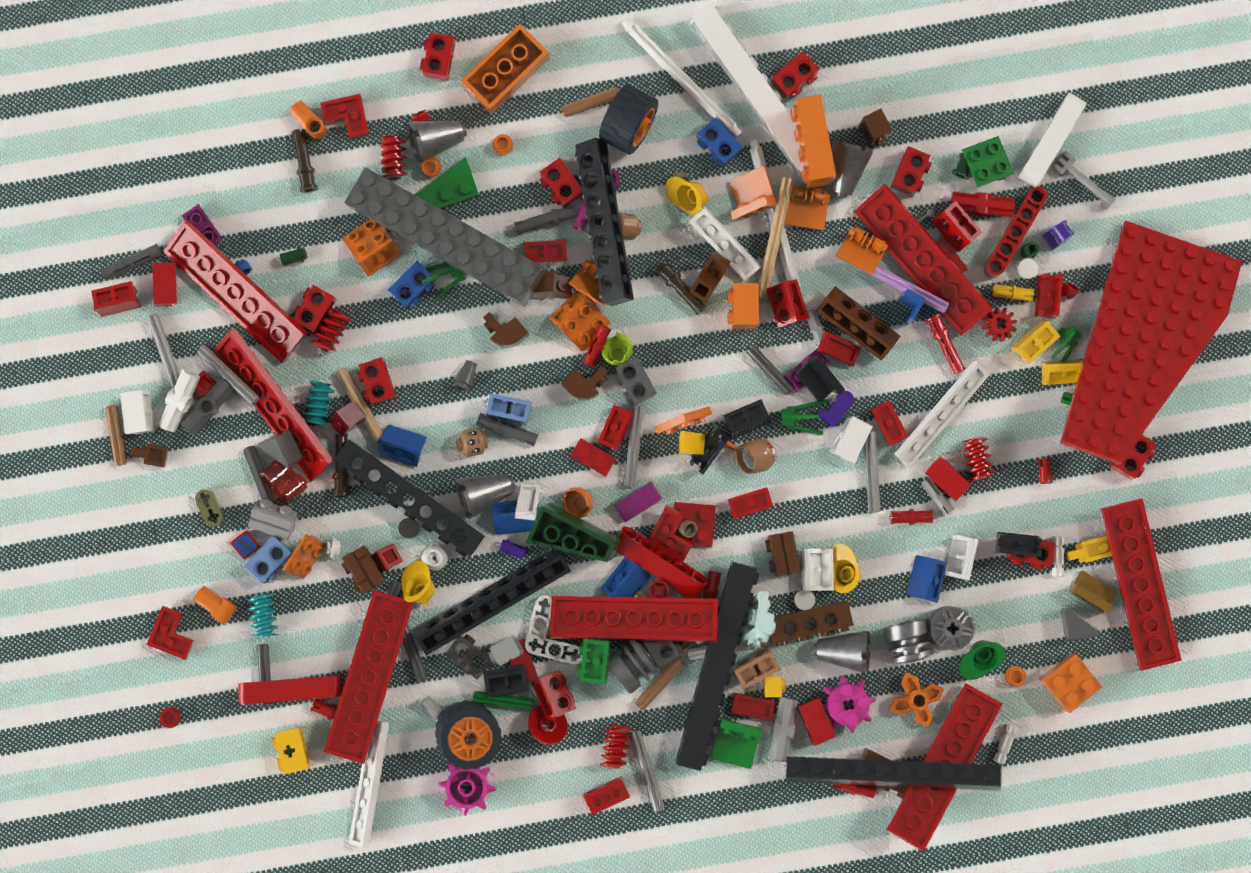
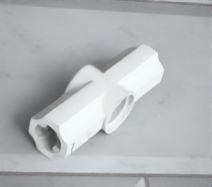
M182 369L175 387L167 394L165 404L167 405L158 423L164 430L176 432L183 414L191 407L193 403L192 394L200 379L196 372Z

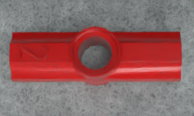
M953 192L950 202L951 205L956 201L965 212H971L976 216L997 215L1012 217L1015 208V199L995 197L990 193L983 192L974 194Z

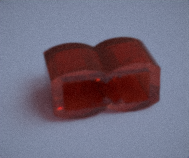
M277 460L268 465L259 475L286 506L304 493L308 487L306 479L301 474H296L293 471V465L286 468Z

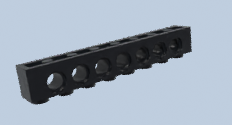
M593 138L575 145V157L579 165V179L582 182V197L586 206L585 215L589 223V237L593 246L592 256L595 260L596 278L599 281L600 287L599 296L602 304L615 306L634 300L607 143L602 139Z
M348 439L334 460L338 462L336 466L345 473L347 470L355 474L353 478L362 485L366 482L372 486L370 491L379 497L382 494L388 498L387 503L397 509L399 506L405 510L404 515L413 521L417 518L422 522V528L429 533L432 531L438 533V539L446 545L449 543L455 545V551L463 557L466 555L471 557L484 539L485 535L350 439ZM356 457H360L364 462L363 467L358 470L352 466V461ZM373 469L378 470L381 474L380 479L376 482L369 478V473ZM393 481L397 484L398 489L394 494L387 492L386 485L388 482ZM405 494H412L414 496L415 502L413 505L407 506L404 504L403 497ZM422 506H429L431 508L432 514L430 517L424 518L420 515ZM446 518L449 522L448 528L445 530L439 529L437 527L438 519ZM457 530L464 531L466 534L465 540L462 542L456 541L454 539V532Z
M552 549L414 629L415 639L427 656L571 572L560 550Z

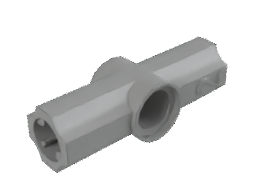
M780 697L777 716L774 719L771 737H773L769 755L771 760L786 762L790 742L793 740L795 732L794 720L798 703L796 699Z

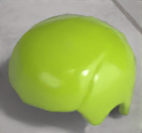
M616 333L614 337L606 339L605 348L602 351V356L606 362L615 366L628 362L633 355V345L627 335Z

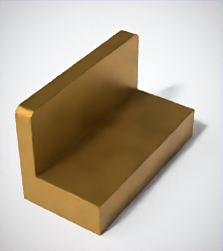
M1080 571L1069 590L1072 594L1104 613H1110L1113 607L1111 602L1117 594L1116 590L1085 571Z

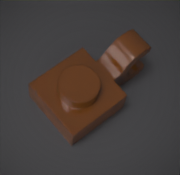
M147 443L146 449L131 447L130 455L143 457V464L165 468L169 447Z

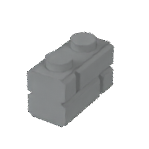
M258 499L252 508L248 527L288 540L294 531L298 512L293 511L289 506L275 505L268 499Z
M512 635L491 646V652L488 654L493 664L497 663L501 666L523 654L524 650L517 637Z

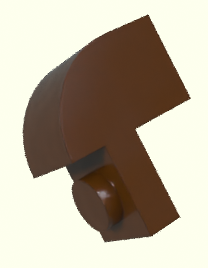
M713 251L689 293L707 303L731 261Z
M545 272L530 299L544 301L548 297L570 299L572 297V286L569 285V282L572 280V277L556 275V272Z
M490 312L483 317L486 321L483 325L490 333H496L490 338L491 341L500 347H514L530 335L516 317L504 327L497 322Z
M601 367L587 381L575 369L561 383V386L576 399L590 400L599 395L595 387L598 386L600 388L608 380L606 378L608 372Z

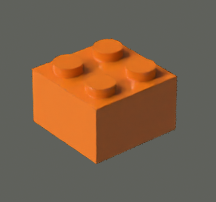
M733 283L732 288H729L728 304H732V309H729L728 324H731V330H756L759 325V283Z
M1070 653L1039 678L1062 709L1068 713L1074 711L1102 688V685L1077 654Z

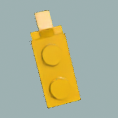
M1107 535L1079 542V544H1075V550L1065 552L1067 560L1079 559L1080 563L1112 556Z

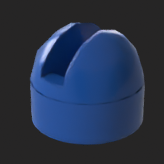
M241 259L235 262V265L246 275L252 271L250 264L246 260Z

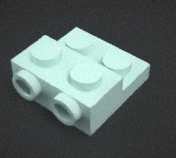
M760 591L756 594L751 605H747L745 613H748L746 624L742 625L741 642L747 643L750 647H760V642H767L768 637L775 631L774 614L767 613L770 608L768 592Z

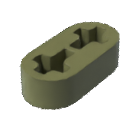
M205 489L197 492L195 501L205 523L213 527L220 526L224 521V513L214 493ZM202 494L210 495L208 499L209 507L205 502L200 501L203 498ZM211 509L214 514H219L216 523L209 520L212 517Z

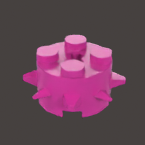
M843 675L840 677L839 685H835L833 688L824 686L823 689L827 697L823 707L825 712H828L832 717V728L842 724L847 726L851 733H854L856 724L861 723L863 720L871 722L872 719L868 715L869 706L876 701V698L867 696L863 690L864 680L854 685L848 683ZM851 699L852 707L844 709V700L849 701Z
M449 764L448 768L451 775L446 781L439 782L438 786L446 789L448 798L444 805L454 804L456 807L461 808L463 816H466L469 809L475 806L485 810L487 807L484 798L487 793L496 791V788L489 785L487 775L490 768L464 770ZM469 782L473 789L470 788L469 792H467L466 788L462 787V784Z

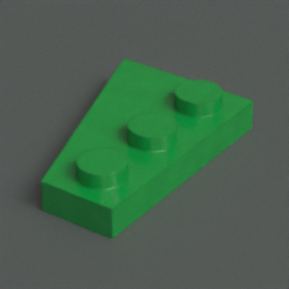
M466 157L415 194L439 209L479 197Z

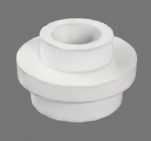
M332 537L331 541H327L326 553L330 555V558H334V556L339 557L341 542L336 540L335 537Z

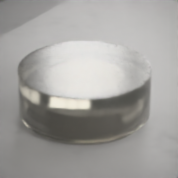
M405 518L399 523L398 530L401 536L411 539L418 535L420 526L416 520L413 521L410 518Z

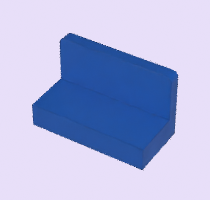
M908 288L898 300L912 309L905 322L907 325L914 321L926 299Z
M388 425L380 440L378 455L417 467L427 437Z
M517 500L498 502L493 505V521L495 534L497 535L530 532L535 520L515 518Z
M916 555L906 594L938 603L947 562Z
M624 557L600 589L610 597H634L650 578V575L633 561Z

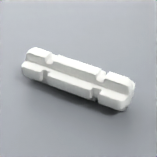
M1053 536L1052 542H1055L1052 558V565H1054L1052 576L1062 577L1064 576V568H1062V565H1064V548H1062L1064 537Z
M1007 723L1004 728L1005 734H1002L997 748L998 753H995L994 761L1000 764H1005L1006 754H1009L1014 740L1013 734L1015 735L1017 731V726Z

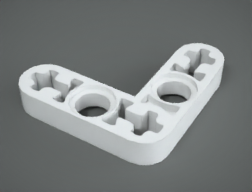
M548 595L538 597L525 642L526 650L534 655L570 664H579L582 661V655L580 658H576V661H573L570 655H566V659L561 658L564 653V646L569 647L567 651L573 652L574 649H577L578 654H580L579 646L546 638L551 620V606L545 609L544 614L548 613V618L543 615H536V611L541 613L542 606L539 605L540 601H544V598H547L548 603L551 604L552 598ZM538 618L543 619L546 623L545 628L541 631L534 628V621ZM537 639L538 644L544 645V641H548L545 648L546 654L541 653L542 648H536L535 651L531 650L532 646L529 645V642ZM558 644L561 648L560 654L557 656L551 655L549 653L550 645Z

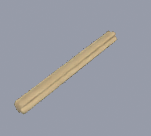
M782 178L759 281V298L766 299L768 297L766 288H769L794 181L792 178Z

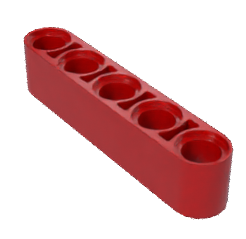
M1034 187L1026 194L985 263V275L990 278H996L1005 271L1047 199L1045 189ZM1032 193L1040 196V202H1035L1032 199ZM1025 210L1029 212V220H1026L1021 216L1022 211ZM1011 228L1018 229L1020 236L1014 237L1011 234ZM1002 245L1009 248L1010 252L1008 255L1001 252L1000 247ZM996 263L999 266V272H993L990 269V264Z
M624 526L616 536L622 540L617 552L688 598H698L708 584V580L703 574L632 528Z
M341 675L238 683L239 704L341 697L342 694Z

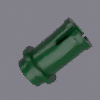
M1033 242L1024 244L1020 249V254L1023 258H1034L1039 251V246L1037 243L1033 244Z
M300 246L296 250L280 253V259L284 266L299 261L303 263L304 260L308 259L305 248H300Z

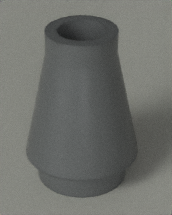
M470 360L465 361L463 367L453 380L455 382L453 386L456 389L469 392L470 388H473L477 364Z

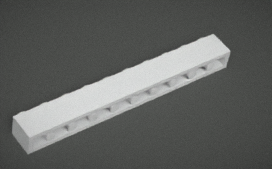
M710 3L691 16L690 23L802 180L803 162L800 163L798 159L800 144L795 142L794 130H796V123L791 120L790 108L783 106L780 94L777 90L771 89L768 77L764 73L761 74L759 72L756 60L752 56L749 58L745 52L747 49L741 40L737 41L733 35L735 34L733 28L729 23L725 24L722 19L723 14L719 8H714Z

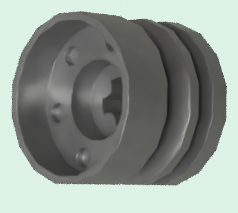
M939 607L927 619L929 629L927 637L931 640L932 644L941 649L952 651L963 649L974 636L975 626L973 619L968 612L959 607ZM951 623L953 626H956V630H953L952 634L951 631H947V627L951 626Z
M926 618L883 628L886 641L897 643V646L888 649L889 653L899 652V655L891 657V663H912L934 654L933 648L923 649V646L932 644L931 640H921V636L929 632Z
M629 640L634 648L630 651L624 644L622 648L626 655L622 657L618 652L614 651L609 655L608 666L630 694L641 687L638 679L639 675H642L647 681L650 680V677L645 672L647 669H650L654 676L659 673L656 669L655 661L643 645L635 640Z

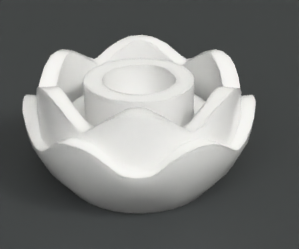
M431 545L424 550L422 561L427 563L429 570L439 571L447 564V552L440 546Z

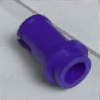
M503 539L499 551L503 552V555L506 553L523 559L527 547L509 541L510 539Z

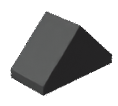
M290 430L272 435L258 443L259 448L286 468L296 464L303 458Z
M1062 608L1060 611L1066 641L1097 637L1101 634V632L1069 609Z

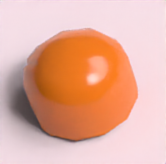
M574 487L565 491V496L562 499L565 511L578 518L585 517L591 512L593 499L586 489Z

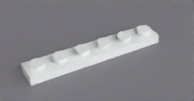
M973 361L895 452L894 455L906 467L911 468L987 379L989 373L980 363Z
M382 720L377 721L365 763L362 764L349 839L350 844L362 848H369L389 722Z

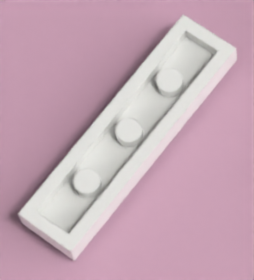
M705 206L689 220V223L721 256L731 261L730 266L745 281L760 268L761 265Z

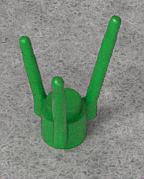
M442 263L428 267L426 270L433 271L448 267L447 270L432 275L422 282L427 283L449 273L453 278L457 277L435 296V299L438 300L460 281L465 280V273L448 263Z
M1071 325L1066 329L1062 327L1057 332L1061 336L1059 340L1062 344L1051 355L1052 358H1055L1067 346L1069 348L1061 361H1066L1074 347L1078 344L1081 333Z
M825 399L822 402L815 401L798 406H787V409H782V426H787V429L823 435L822 431L794 424H798V419L819 417L818 414H798L796 410L826 404L828 400Z

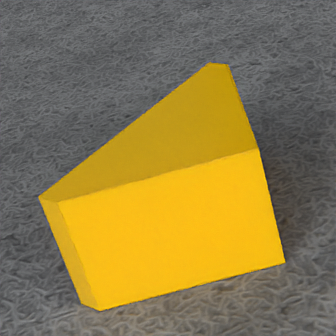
M681 431L679 434L678 454L704 455L705 434Z

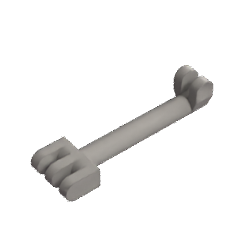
M1064 151L1062 156L1067 161L1059 157L1056 161L1062 167L1054 163L1051 168L1060 176H1063L1067 171L1102 200L1100 205L1107 210L1115 199L1073 166L1076 159Z

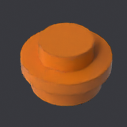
M498 135L493 141V148L496 153L507 155L513 149V141L508 135Z
M431 157L421 163V171L427 177H435L441 171V163L437 158Z
M1012 666L1007 669L1005 680L1010 686L1019 687L1025 683L1026 673L1021 667Z

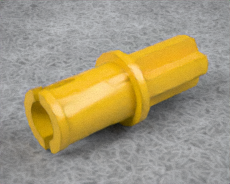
M994 284L992 296L1010 298L1011 301L1017 299L1032 302L1033 297L1031 296H1034V289L1016 287V285Z

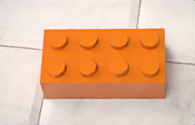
M519 24L461 80L462 85L492 115L550 59L549 52Z
M819 94L796 98L794 105H792V110H790L792 122L796 123V130H794L795 142L800 144L798 159L800 163L803 162V170L801 171L802 181L807 183V188L832 184L836 173L822 96Z

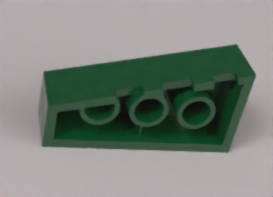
M547 503L541 506L525 543L608 562L614 558L622 540L551 503Z

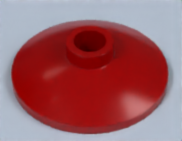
M541 705L531 711L528 718V727L536 740L543 744L552 745L559 743L566 736L568 722L564 714L547 721ZM543 724L547 725L548 730L543 727Z

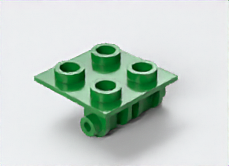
M999 136L962 149L977 187L996 180H1003L1007 176L1014 174Z

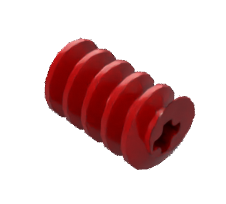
M398 136L380 137L384 141L380 144V147L384 149L381 151V156L384 157L381 160V164L384 165L381 171L385 174L382 177L389 181L400 180L402 176L407 175V172L401 171L402 168L407 167V164L401 163V160L407 159V156L401 155V152L407 150V148L401 147V144L406 143V140Z
M332 308L334 312L327 311L326 313L330 319L323 318L322 320L326 326L318 327L322 334H314L318 341H310L311 344L329 353V350L336 351L332 344H340L336 337H343L344 334L340 330H347L348 327L345 325V322H352L350 317Z
M986 437L961 441L967 443L962 449L969 451L964 455V458L971 459L966 463V466L973 467V469L968 471V474L975 475V477L970 479V482L990 478V475L995 473V470L988 469V467L993 465V462L986 461L991 456V454L984 452L989 448L988 445L982 444L988 440Z
M606 723L612 727L605 729V732L610 734V737L604 738V741L608 742L609 745L603 746L602 749L608 751V753L601 755L602 758L606 759V762H602L600 765L621 769L620 767L626 766V762L621 758L628 756L622 750L629 749V745L624 742L629 741L630 737L625 733L631 732L632 729L623 725Z

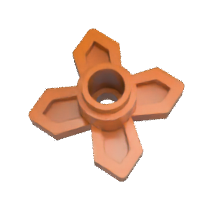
M905 672L900 684L906 695L894 698L889 710L901 716L912 710L915 721L928 727L933 718L928 705L929 703L939 701L944 689L932 683L921 689L918 677ZM916 695L920 698L918 703L913 702Z

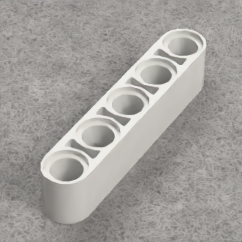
M1070 92L1068 93L1018 178L1033 187L1038 186L1087 102Z

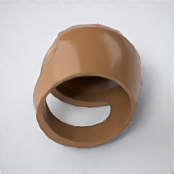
M763 438L746 442L735 451L736 463L745 474L767 471L775 462V449L769 441ZM744 448L752 455L754 470L748 468L743 461L742 452Z

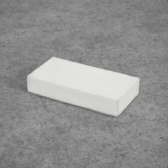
M520 483L515 518L536 520L541 485Z

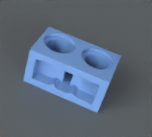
M490 393L486 414L528 424L532 402Z
M272 536L244 567L261 583H266L267 581L271 583L278 576L277 571L281 567L284 568L293 551L278 537ZM276 548H280L283 551V556L278 560L273 556ZM262 563L268 565V572L264 575L259 572V566Z

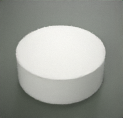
M1024 257L1017 264L1018 273L1023 278L1029 279L1038 273L1037 261L1032 257Z
M802 589L795 594L794 603L797 608L808 610L813 607L815 596L811 591H803Z

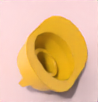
M674 176L669 178L665 184V191L670 202L691 216L697 214L710 200L704 187L698 182H688Z
M835 544L829 548L833 549L834 590L839 593H849L860 582L861 570L857 565L852 549L844 544Z
M417 560L409 564L402 574L403 598L407 602L429 605L430 598L435 592V586L431 580L427 563Z

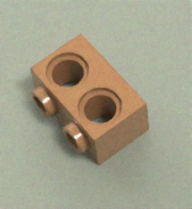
M769 646L732 666L744 689L781 670Z

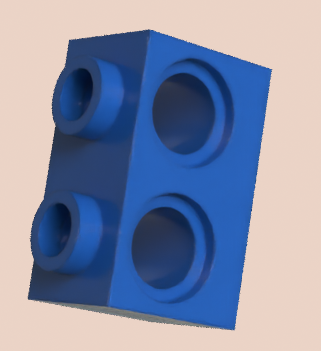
M716 117L697 133L698 145L703 150L707 149L712 154L710 157L717 165L721 164L725 167L742 152L743 147ZM713 132L717 138L710 141L706 138V134ZM722 147H727L731 153L724 156L719 150Z
M418 261L388 289L407 310L410 307L414 308L421 301L420 297L424 293L428 294L435 287L436 279L423 284L416 283L418 275L423 274L426 278L432 276ZM405 289H410L412 292L408 299L401 297V293Z

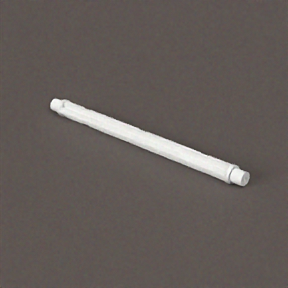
M628 17L623 20L621 24L626 28V32L713 118L716 117L737 139L742 134V131L737 127L738 125L635 22H632Z
M758 139L750 140V154L754 168L766 167V161ZM776 206L767 209L771 227ZM783 226L778 252L787 281L797 279L799 287L802 288Z

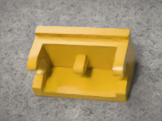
M1040 320L1011 345L1010 348L1021 356L1020 359L1030 364L1053 344L1060 335L1048 321Z
M1083 360L1041 362L1042 385L1077 383Z

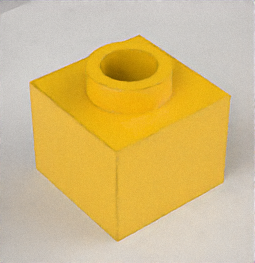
M770 675L763 679L765 698L782 697V692H786L785 679L781 680V675Z

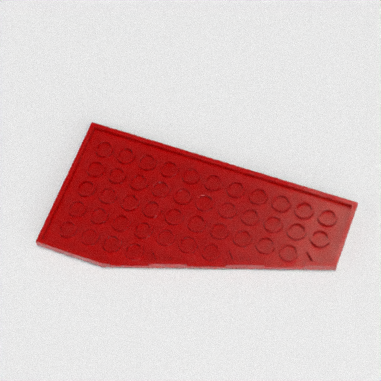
M1125 220L1119 235L1059 444L1119 465L1123 462L1228 316L1242 265L1241 260Z

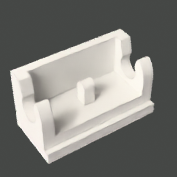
M138 390L120 393L125 434L135 435L155 432L150 391Z
M847 416L829 453L855 464L873 426L854 416Z
M953 535L945 576L970 580L978 539Z
M802 549L803 591L834 590L833 549Z

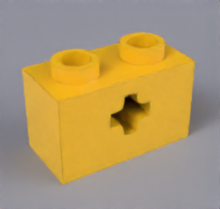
M302 726L274 733L275 737L272 738L274 749L278 750L280 758H277L279 770H283V775L311 767ZM289 745L290 748L295 749V752L292 753V755L291 753L286 752V749L289 748Z

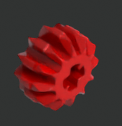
M995 307L994 313L990 311L987 314L988 317H983L982 319L983 322L987 323L982 326V329L989 330L985 336L988 337L992 334V341L994 342L998 337L1000 342H1004L1005 337L1010 339L1012 337L1011 332H1016L1017 330L1016 327L1012 326L1017 323V320L1010 319L1014 313L1011 312L1007 315V308L1005 307L1001 312L999 307ZM1002 321V326L997 328V322Z

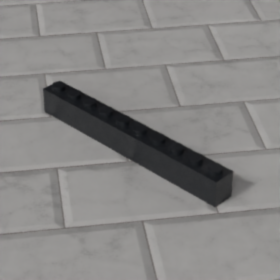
M735 561L730 563L718 606L717 642H708L676 756V765L701 771L702 766L707 764L709 754H706L707 747L713 743L714 734H712L713 726H717L720 717L717 711L719 705L723 706L725 700L724 686L729 685L731 674L728 673L730 665L734 666L737 654L734 653L736 645H740L742 633H740L741 625L746 624L748 613H745L747 605H751L753 600L752 586L757 584L759 578L756 567Z
M787 756L786 779L787 782L1001 791V765Z

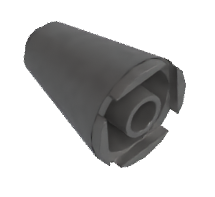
M412 121L408 123L410 125L408 126L410 144L417 151L414 156L419 163L463 142L464 137L467 136L465 125H461L459 121Z
M833 141L832 156L836 177L832 183V191L835 192V196L846 199L847 195L852 196L873 154V149L841 141Z
M507 474L456 479L460 503L462 507H467L468 511L464 513L468 519L475 517L513 494V489H516L513 478H509Z
M860 631L818 639V642L813 645V655L817 656L819 661L867 673L870 664V632Z

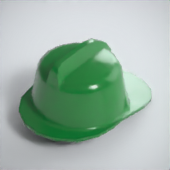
M987 640L975 642L971 646L970 651L960 661V674L967 680H976L1003 663L1006 656L1005 649L996 642H989Z

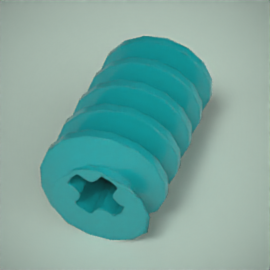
M311 380L310 384L315 388L308 389V392L313 396L306 397V400L311 402V404L304 405V408L309 410V412L303 413L302 416L307 418L305 421L308 423L324 426L327 425V422L322 420V418L329 417V414L324 412V410L331 409V406L326 404V402L333 401V398L328 396V394L334 393L335 390L330 388L331 384Z
M274 593L253 596V598L248 600V603L254 604V606L249 608V611L255 612L254 615L250 616V619L256 621V623L251 625V628L257 629V631L252 633V636L266 637L279 635L272 633L278 626L271 624L277 618L270 616L276 612V609L269 608V606L275 604V601L268 599Z

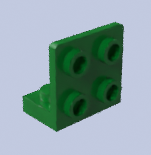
M584 639V643L580 644V655H582V664L578 665L580 681L606 684L610 641Z
M721 718L711 758L751 769L758 741L762 736V728Z

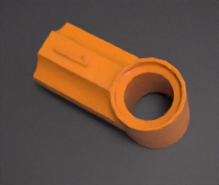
M302 100L296 102L291 107L289 113L306 130L311 138L321 140L326 136L327 128L324 123ZM315 125H320V126H321L320 129H319V131H317V132H312V131H311L312 128H313V126H315Z
M205 585L199 589L193 599L208 610L213 618L226 625L238 608L234 603L224 597H220Z

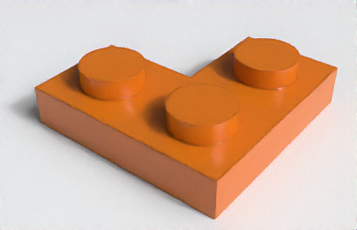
M709 406L691 411L656 425L657 434L666 432L669 435L677 432V427L679 426L683 429L693 425L692 422L694 425L705 422V417L712 414L711 408Z

